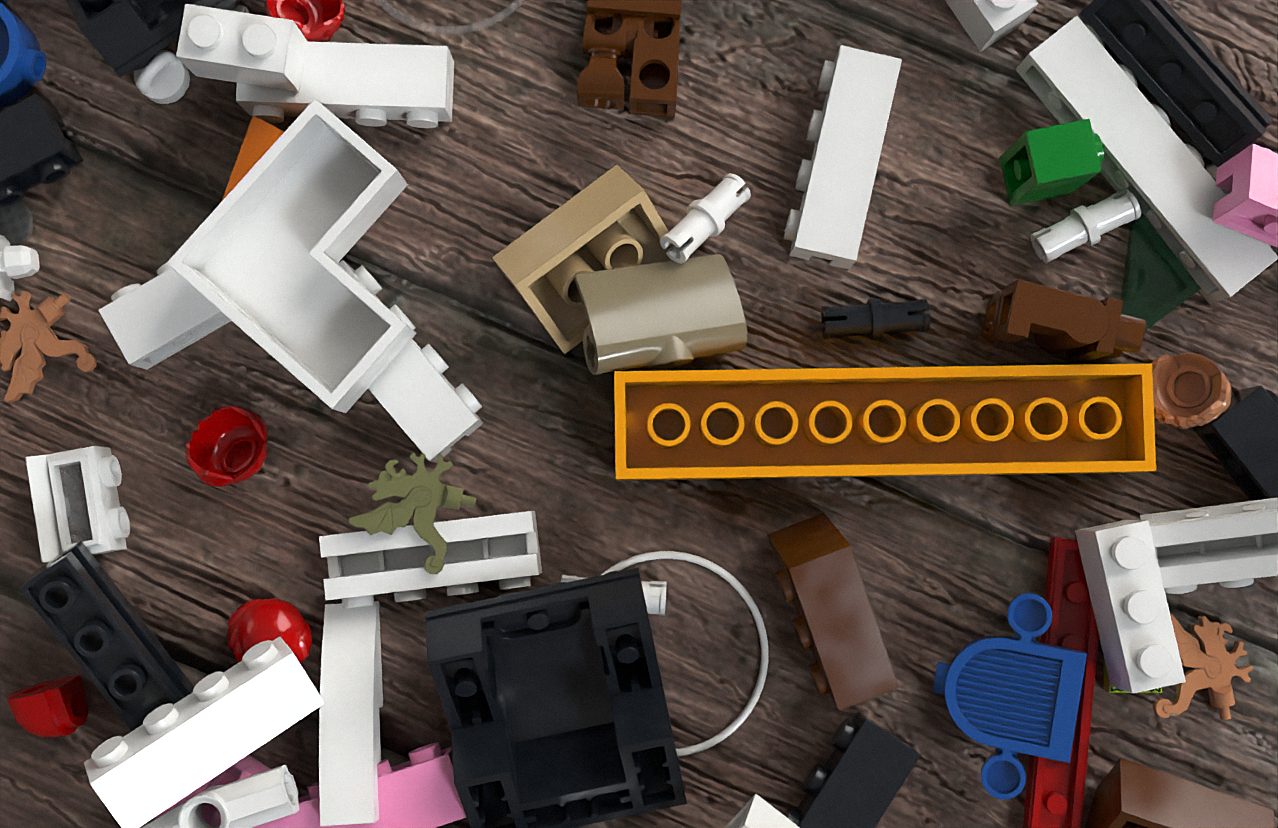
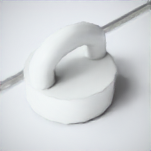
M161 50L156 53V56L148 66L134 71V80L138 89L148 99L160 104H169L176 102L185 95L189 88L190 75L188 68L174 53L168 50Z

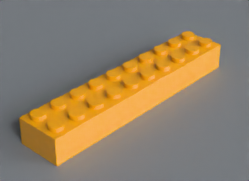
M1152 363L614 371L615 474L617 481L1090 474L1156 471Z

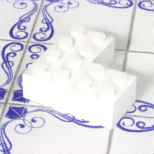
M316 99L306 107L167 262L173 270L331 409L347 413L417 334L338 265L339 261L408 184L393 165Z

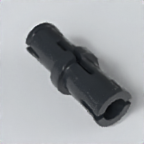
M879 298L868 299L867 304L822 306L821 324H825V327H822L823 338L869 335L870 340L882 339L883 334L928 332L930 314H924V311L929 309V305L926 299L881 303Z

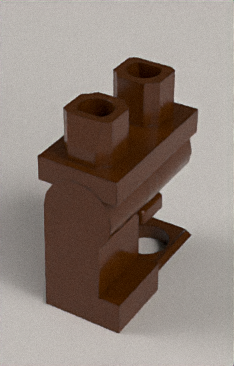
M588 0L583 35V54L590 56V62L577 80L578 106L624 110L625 87L624 80L617 69V59L632 58L629 97L630 114L675 118L682 0Z
M1016 280L1005 286L1004 289L996 292L990 298L982 336L989 343H995L1000 340L1015 343L1028 338L1029 332H1033L1036 344L1042 350L1051 354L1067 352L1065 360L1083 363L1101 357L1114 359L1120 357L1122 351L1129 353L1139 352L1142 346L1146 320L1122 315L1121 311L1124 301L1105 298L1099 301L1093 297Z

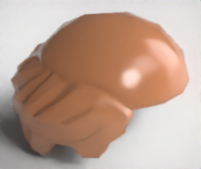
M1183 353L1175 356L1166 354L1152 362L1154 415L1160 423L1171 424L1174 428L1179 427L1180 429H1188L1197 425L1203 426L1216 420L1229 407L1231 402L1230 382L1216 364L1207 357L1194 353Z

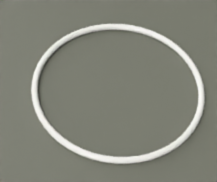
M676 551L648 552L625 559L610 567L601 575L611 571H621L636 563L655 559H678L699 564L720 575L738 591L753 615L760 638V670L756 686L747 705L740 715L716 736L697 745L676 749L678 757L687 756L706 750L723 741L752 712L763 690L767 676L769 661L767 633L754 600L744 586L725 569L707 559L689 553Z

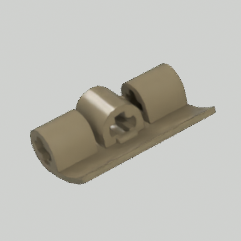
M721 254L688 258L682 264L675 261H666L582 273L574 277L589 323L583 333V349L587 366L593 375L647 366V369L650 371L664 370L690 363L694 358L740 351L746 347L747 326L741 301L728 265Z

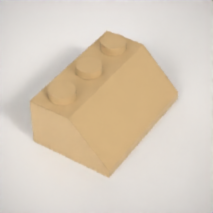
M615 165L492 258L560 350L566 354L583 341L584 330L589 325L574 277L582 273L673 261L666 252L674 244L671 243L666 249L661 247L660 239L669 232L644 189L618 165Z

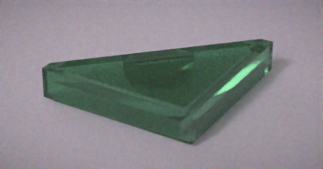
M1142 213L1140 218L1130 222L1121 301H1124L1121 314L1146 320V331L1201 288Z

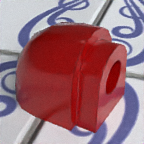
M80 675L66 676L37 683L6 697L16 722L27 732L42 738L73 734L78 726L86 722L88 717V704Z

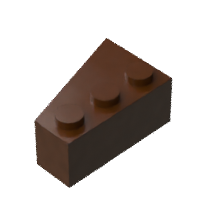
M822 513L767 534L780 571L775 572L778 584L786 602L793 601L798 614L797 618L792 619L797 637L804 650L811 648L816 663L808 667L819 695L829 693L837 709L840 711L899 688L851 545L827 515Z

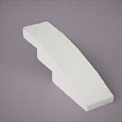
M374 601V605L343 608L342 603L325 604L320 696L325 704L319 707L320 826L375 823L379 820L377 764L381 762L379 708L383 706L379 601Z

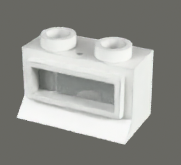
M91 446L48 455L25 457L42 563L50 562L80 541L83 542L92 555L127 549L125 538L130 533V522L126 510L120 507L117 486L121 484L122 474L118 459L111 454V448Z

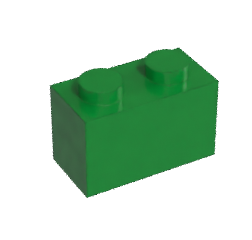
M1090 118L1026 131L999 157L1010 207L1070 195L1101 172L1100 165H1102L1104 159L1103 145L1099 135L1093 134Z

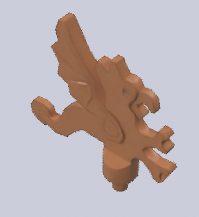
M21 291L20 296L11 294V298L19 306L18 314L11 313L7 307H1L0 321L8 319L10 321V329L8 331H1L0 366L6 372L11 371L13 368L12 379L4 397L6 402L13 403L20 400L23 394H33L35 384L44 378L42 369L46 365L43 353L48 357L60 358L70 354L79 355L76 360L77 367L86 373L93 371L96 367V358L93 354L89 353L88 347L79 340H59L50 328L66 313L63 306L71 300L67 293L63 292L56 299L48 296L34 310H31L29 308L30 292Z
M1170 613L1182 666L1192 667L1193 669L1184 673L1186 682L1177 684L1173 703L1163 698L1154 701L1153 711L1155 715L1161 718H1169L1171 714H1181L1188 709L1196 690L1208 688L1211 707L1218 708L1221 720L1231 719L1229 706L1235 705L1231 679L1233 676H1236L1241 682H1250L1251 678L1248 676V673L1253 670L1251 665H1245L1241 668H1236L1235 666L1236 660L1240 656L1247 654V651L1243 650L1244 642L1234 641L1232 651L1227 652L1225 644H1227L1228 640L1223 638L1224 631L1227 633L1233 632L1229 624L1222 622L1219 624V622L1209 621L1206 616H1198L1199 624L1190 625V631L1196 637L1194 638L1185 631L1174 615Z

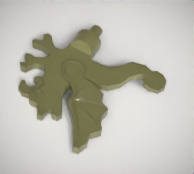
M413 452L410 455V459L417 464V472L415 474L406 475L404 469L399 473L395 472V469H393L394 465L399 462L398 460H389L385 464L386 470L379 474V479L370 482L368 486L377 489V492L372 496V499L375 501L392 496L406 499L398 504L386 502L371 512L349 518V523L356 528L364 527L370 535L381 531L392 535L397 527H406L414 514L415 531L421 539L431 544L435 549V555L428 556L425 560V571L429 574H438L444 567L443 558L447 554V545L434 526L437 508L444 507L458 511L461 505L475 508L477 498L463 495L464 488L445 485L439 481L440 474L452 468L453 464L451 461L444 462L443 456L439 454L435 470L429 473L424 464L426 455L422 453L420 457H417Z

